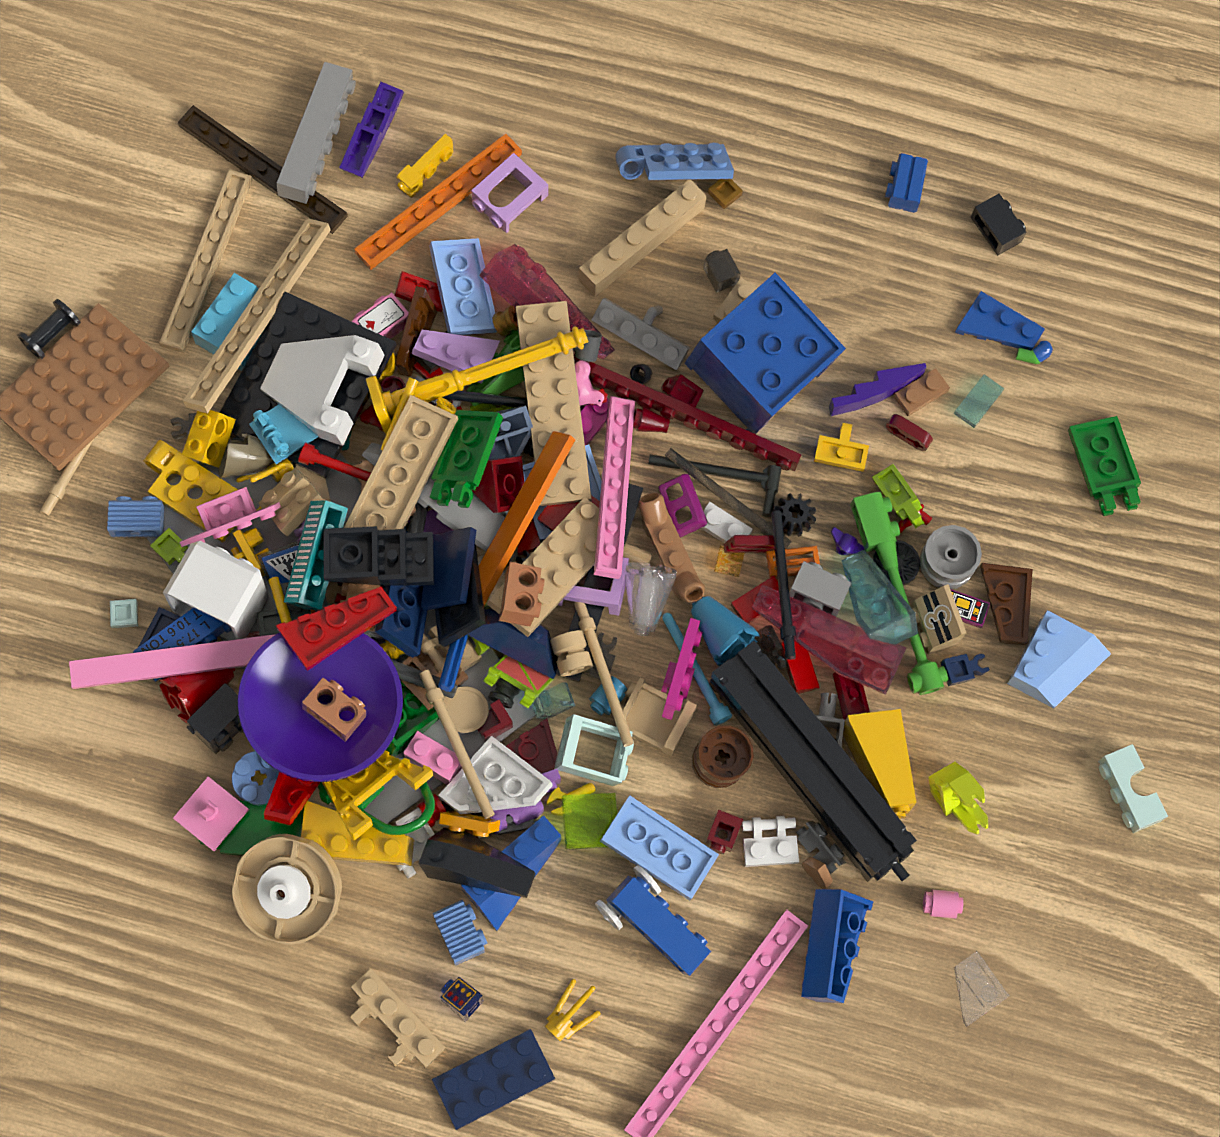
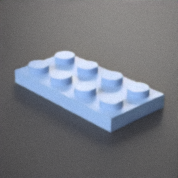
M479 238L431 241L429 248L447 332L457 335L496 333L497 331L492 320L495 309Z
M630 795L600 840V842L636 866L639 865L647 873L689 901L693 898L719 856L718 853Z

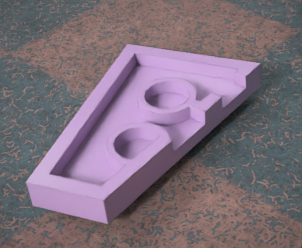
M421 330L412 354L448 370L456 369L461 371L492 360L500 341Z

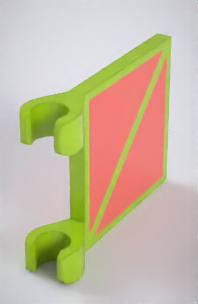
M505 655L493 667L489 668L483 682L492 687L499 677L503 678L524 691V697L519 703L529 708L554 679Z

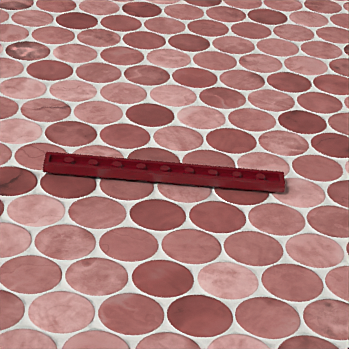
M573 354L575 364L576 362L580 361V359L576 358L575 354ZM588 362L591 368L589 380L595 387L609 389L620 398H629L636 401L640 407L652 408L660 412L665 418L670 420L677 419L690 429H699L706 432L712 439H722L729 442L730 446L737 450H747L760 460L767 459L776 463V466L781 467L782 470H792L795 472L802 454L598 364Z

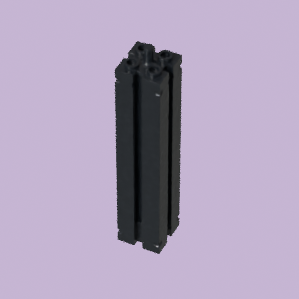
M755 641L751 642L739 651L735 657L727 660L715 669L709 682L711 688L719 694L722 702L728 706L730 712L826 829L849 860L861 871L866 881L869 882L873 878L878 881L891 869L902 882L908 878L910 874L901 865V862L914 851L912 845L917 840L911 832L906 830V826L767 655L761 652L758 644Z

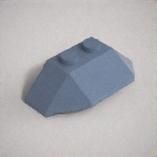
M526 405L498 411L503 416V420L489 459L520 456L531 436V428H533Z

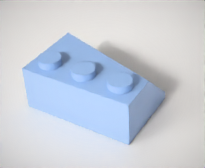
M1047 610L1040 619L1007 684L1054 709L1111 653L1094 634Z

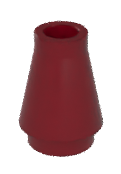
M644 407L642 409L635 408L633 428L637 432L667 433L670 419Z

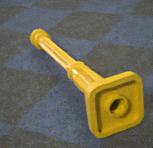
M574 326L572 332L566 334L558 332L557 337L461 371L454 369L452 372L420 381L416 386L413 396L428 403L439 397L453 394L458 390L462 391L464 386L554 354L563 352V354L567 355L572 348H584V344L588 343L584 328L578 329ZM371 376L366 378L375 412L386 435L404 388L392 393L390 391L383 393L377 377Z

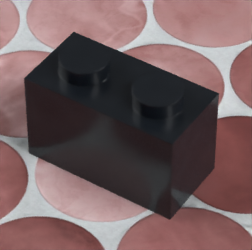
M1000 193L975 206L971 215V219L997 256L1022 243L1027 233L1023 221L1017 219L1012 212L1010 203L1003 199Z

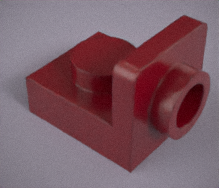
M682 374L668 377L661 386L663 394L693 407H696L704 392L702 388Z

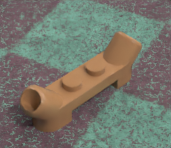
M650 493L643 496L638 503L642 515V525L647 537H650L667 573L674 595L679 600L689 604L699 601L705 595V586L700 581L667 511L663 496L659 493Z

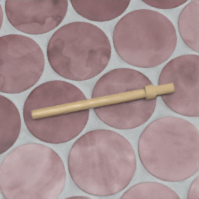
M93 440L66 465L56 484H52L47 492L49 496L39 511L41 514L49 517L57 501L62 500L66 493L65 488Z
M575 602L574 605L580 619L578 624L587 639L623 746H630L634 742L594 631L596 630V625L593 618L589 616L585 603Z
M425 670L419 674L427 690L425 695L429 703L433 704L484 818L488 819L494 816L495 813L443 702L445 697L441 689L437 688L430 671Z

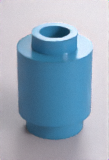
M611 676L619 702H621L625 697L624 693L627 691V687L619 679ZM601 684L589 698L592 702L590 707L601 716L603 714L610 715L612 711Z

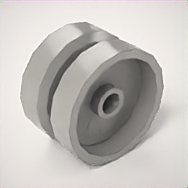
M949 525L935 530L921 551L920 568L922 574L935 587L940 588L948 584L950 589L961 587L969 581L980 564L982 556L980 543L975 535L964 527Z

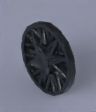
M897 540L895 543L898 571L904 586L913 581L920 570V558L912 545L905 541ZM875 552L872 561L874 573L880 581L892 586L888 571L885 570L877 552Z

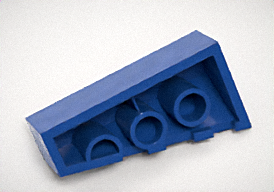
M542 816L501 852L535 871L536 876L561 842V834L545 816ZM461 885L463 893L496 931H498L508 914L521 898L519 896Z
M842 889L815 890L801 997L816 1002L844 1003L853 969L850 967L852 959L858 957L860 947L857 945L860 932H865L868 922L864 918L866 911L872 909L873 901Z

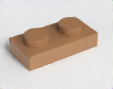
M935 368L896 392L894 398L907 416H910L948 392L950 387Z

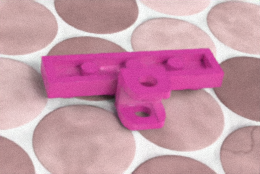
M690 618L678 662H669L661 692L666 693L667 688H670L662 714L663 718L672 720L674 711H680L683 699L687 698L695 670L693 664L697 654L692 652L693 646L699 647L703 633L698 631L699 620Z

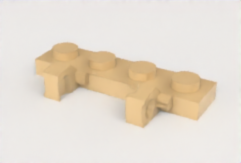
M371 968L351 986V989L360 997L356 1002L359 1008L350 1016L351 1020L359 1027L360 1023L370 1015L374 1019L379 1017L398 1038L396 1042L399 1046L391 1056L387 1057L394 1066H397L405 1057L410 1061L416 1057L427 1068L446 1049Z

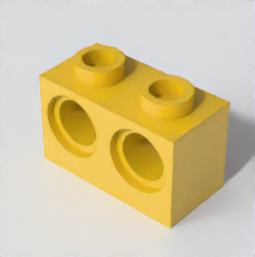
M210 410L208 414L197 411L182 455L219 468L236 419Z

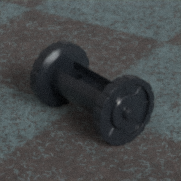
M59 299L53 301L56 310L30 335L23 332L17 335L26 349L41 360L45 357L42 348L69 323L75 326L81 323L74 312Z

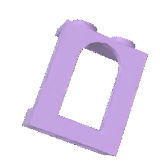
M513 153L471 190L472 205L478 212H484L489 217L493 226L497 229L501 228L507 233L509 232V224L537 198L542 202L548 196V184ZM509 174L527 188L505 207H495L488 199L490 191Z
M623 557L620 579H613L611 592L574 586L558 605L562 606L563 600L608 607L609 614L619 616L629 574V558Z

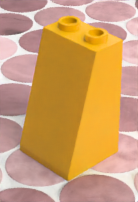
M901 709L848 715L844 722L843 736L860 771L898 818L906 817V814L910 812L917 802Z

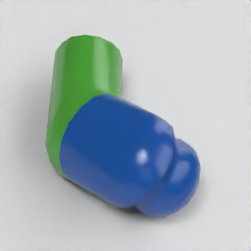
M1041 341L1033 350L1018 348L1016 360L1040 364L1050 357L1053 351L1051 343Z

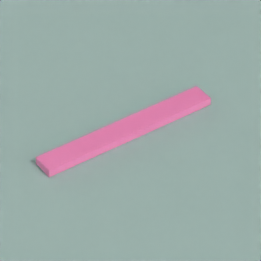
M610 396L607 411L594 575L620 579L622 574L635 401Z
M275 635L69 661L72 689L246 667L257 650Z

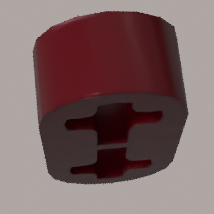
M893 414L886 424V428L890 433L920 451H926L933 441L932 436L927 431L901 415Z

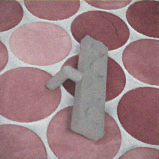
M603 298L592 318V321L675 370L680 368L690 349L687 345L652 325L655 317L663 313V308L659 305L650 307L642 320L607 298Z

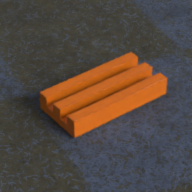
M817 546L785 549L786 557L813 554V557L786 560L787 566L802 565L803 561L807 563L814 562L820 565ZM775 550L766 551L769 578L773 575L775 578L777 577V570L774 569L776 568V561H773ZM801 567L787 568L788 576L797 575Z

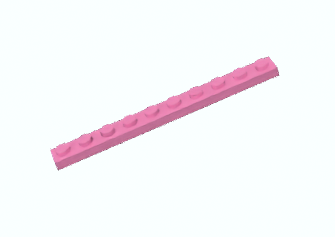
M788 910L784 912L624 1129L631 1137L655 1136L807 929V924Z

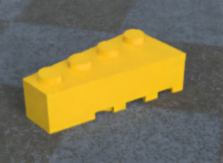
M309 801L306 802L301 837L318 843L330 854L333 860L412 866L415 839L404 834H385L370 827L354 841L337 811Z

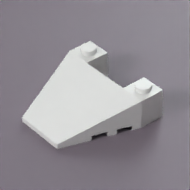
M356 335L283 343L280 345L260 389L295 416L301 423L305 424L318 437L343 446L353 426V421L347 412L331 407L333 399L347 369L368 376H375L385 355L378 343Z

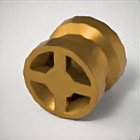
M509 306L504 312L499 311L493 315L494 327L500 335L507 336L512 330H518L515 306Z

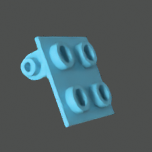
M279 404L268 412L256 411L253 414L254 420L249 423L275 464L301 449L305 442L310 443L318 437L311 429Z

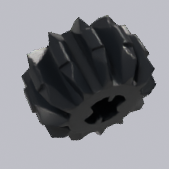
M791 493L787 495V500L780 498L778 500L779 506H775L773 511H781L783 530L785 528L788 530V537L792 535L793 531H795L798 537L802 536L803 530L809 532L811 530L810 524H815L816 517L813 516L816 508L809 507L811 504L810 499L802 501L801 493L798 494L796 499H794ZM792 512L797 513V518L792 517Z

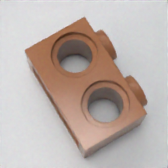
M510 562L505 574L499 621L531 627L534 618H539L542 603L537 602L538 594L543 592L545 582L544 578H540L542 568ZM520 580L527 581L529 586L521 584ZM516 604L524 605L526 610L518 608Z
M322 678L302 702L303 710L346 742L366 718L365 705L354 696L349 698L342 692L344 689L336 681L330 680L328 682L325 678ZM323 694H328L333 700L331 703L323 705L318 702V698ZM343 711H351L354 714V718L350 721H343L339 715Z

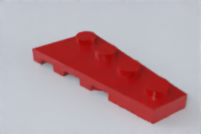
M378 587L348 598L347 601L324 607L323 610L299 616L298 619L287 623H280L276 625V629L308 671L397 611V607L383 588Z
M279 772L264 811V819L291 825L320 782L303 781Z

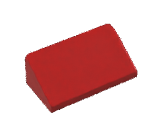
M805 639L794 640L796 658L792 660L785 659L784 642H781L779 646L793 689L798 694L819 689L820 686Z

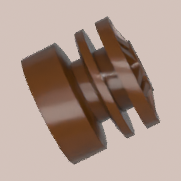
M730 725L717 726L709 730L695 746L692 755V768L697 778L705 785L713 788H727L735 784L751 767L754 758L753 745L749 737L740 729ZM718 754L720 758L726 759V761L723 764L721 763V761L715 760Z

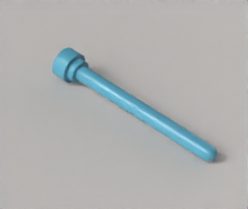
M664 613L662 619L679 651H681L684 636L672 614ZM695 658L693 676L710 706L709 712L711 714L709 717L714 726L720 725L728 721L733 715L728 706H724L723 703L718 701Z

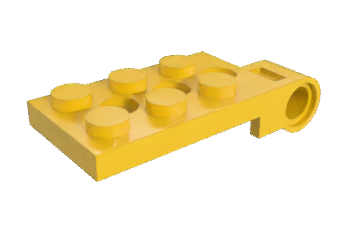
M162 440L157 441L143 460L149 468L160 474L148 490V494L158 498V500H162L164 505L206 531L197 506L238 490L189 457L183 456L180 451ZM178 474L181 476V481L177 485H170L167 483L169 475ZM197 487L203 493L198 499H192L188 496L190 489ZM235 526L227 529L229 534L232 532ZM229 534L217 539L224 543Z

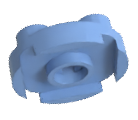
M255 751L247 753L235 764L232 773L233 789L241 799L250 804L266 805L268 804L279 771L268 765ZM255 771L266 774L267 778L263 780V785H258L255 781L252 782L251 777L255 776Z

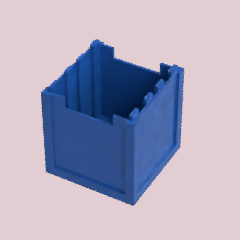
M775 272L700 339L684 364L703 379L747 427V431L757 434L809 382L824 373L846 348Z

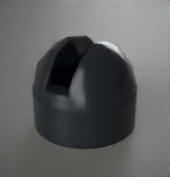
M646 364L634 365L630 371L631 379L641 384L649 382L653 374L652 369Z

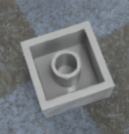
M803 561L790 590L791 606L833 624L851 582L847 581V578L842 574H831L823 570V567L817 563Z

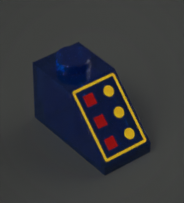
M460 977L455 981L450 979L440 990L443 993L440 997L441 1001L464 1022L484 1002L483 995Z

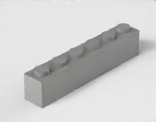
M324 62L278 178V196L306 204L309 195H314L317 186L316 177L321 175L324 170L325 161L323 159L325 154L329 155L331 152L333 134L337 135L339 131L340 115L346 113L348 107L347 97L349 94L352 95L355 89L356 81L353 80L351 69Z

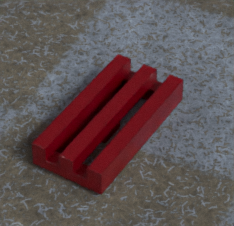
M734 535L723 544L724 553H766V551L775 550L773 535Z

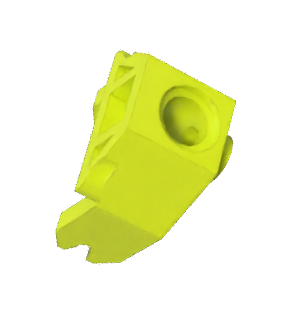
M953 762L928 777L930 791L946 816L953 813L967 831L979 834L978 824L985 829L988 828V816L974 800V798H977L980 802H985L984 789L968 770L957 762Z

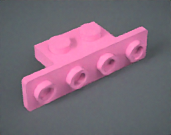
M247 487L197 506L206 531L180 541V545L183 547L197 541L206 543L204 538L213 535L214 539L229 534L227 530L236 526L240 530L252 525L251 520L260 517L261 521L275 516V510L279 509L281 505L278 502L256 511Z

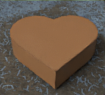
M808 857L802 862L805 872L813 878L820 888L827 889L833 883L832 877L824 863L813 857Z

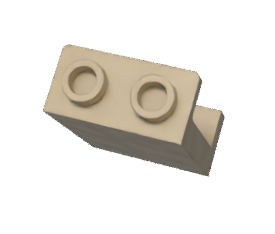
M640 677L637 684L631 683L626 693V696L629 697L626 705H621L629 731L633 732L632 737L672 757L695 713L697 705L687 700L686 704L682 702L680 711H674L672 720L663 718L662 714L668 695L647 685L645 679Z

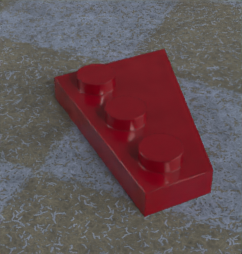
M547 718L506 745L508 749L541 774L555 768L558 754Z

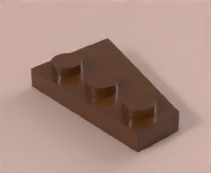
M418 286L415 288L400 347L395 356V365L401 375L411 377L414 365L417 363L413 358L412 351L421 330L430 331L437 314V310L426 289Z
M981 563L980 568L999 641L1001 643L1026 646L1028 643L1033 569Z

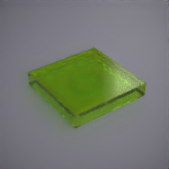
M616 794L563 795L562 810L565 850L609 848L600 840L617 815Z

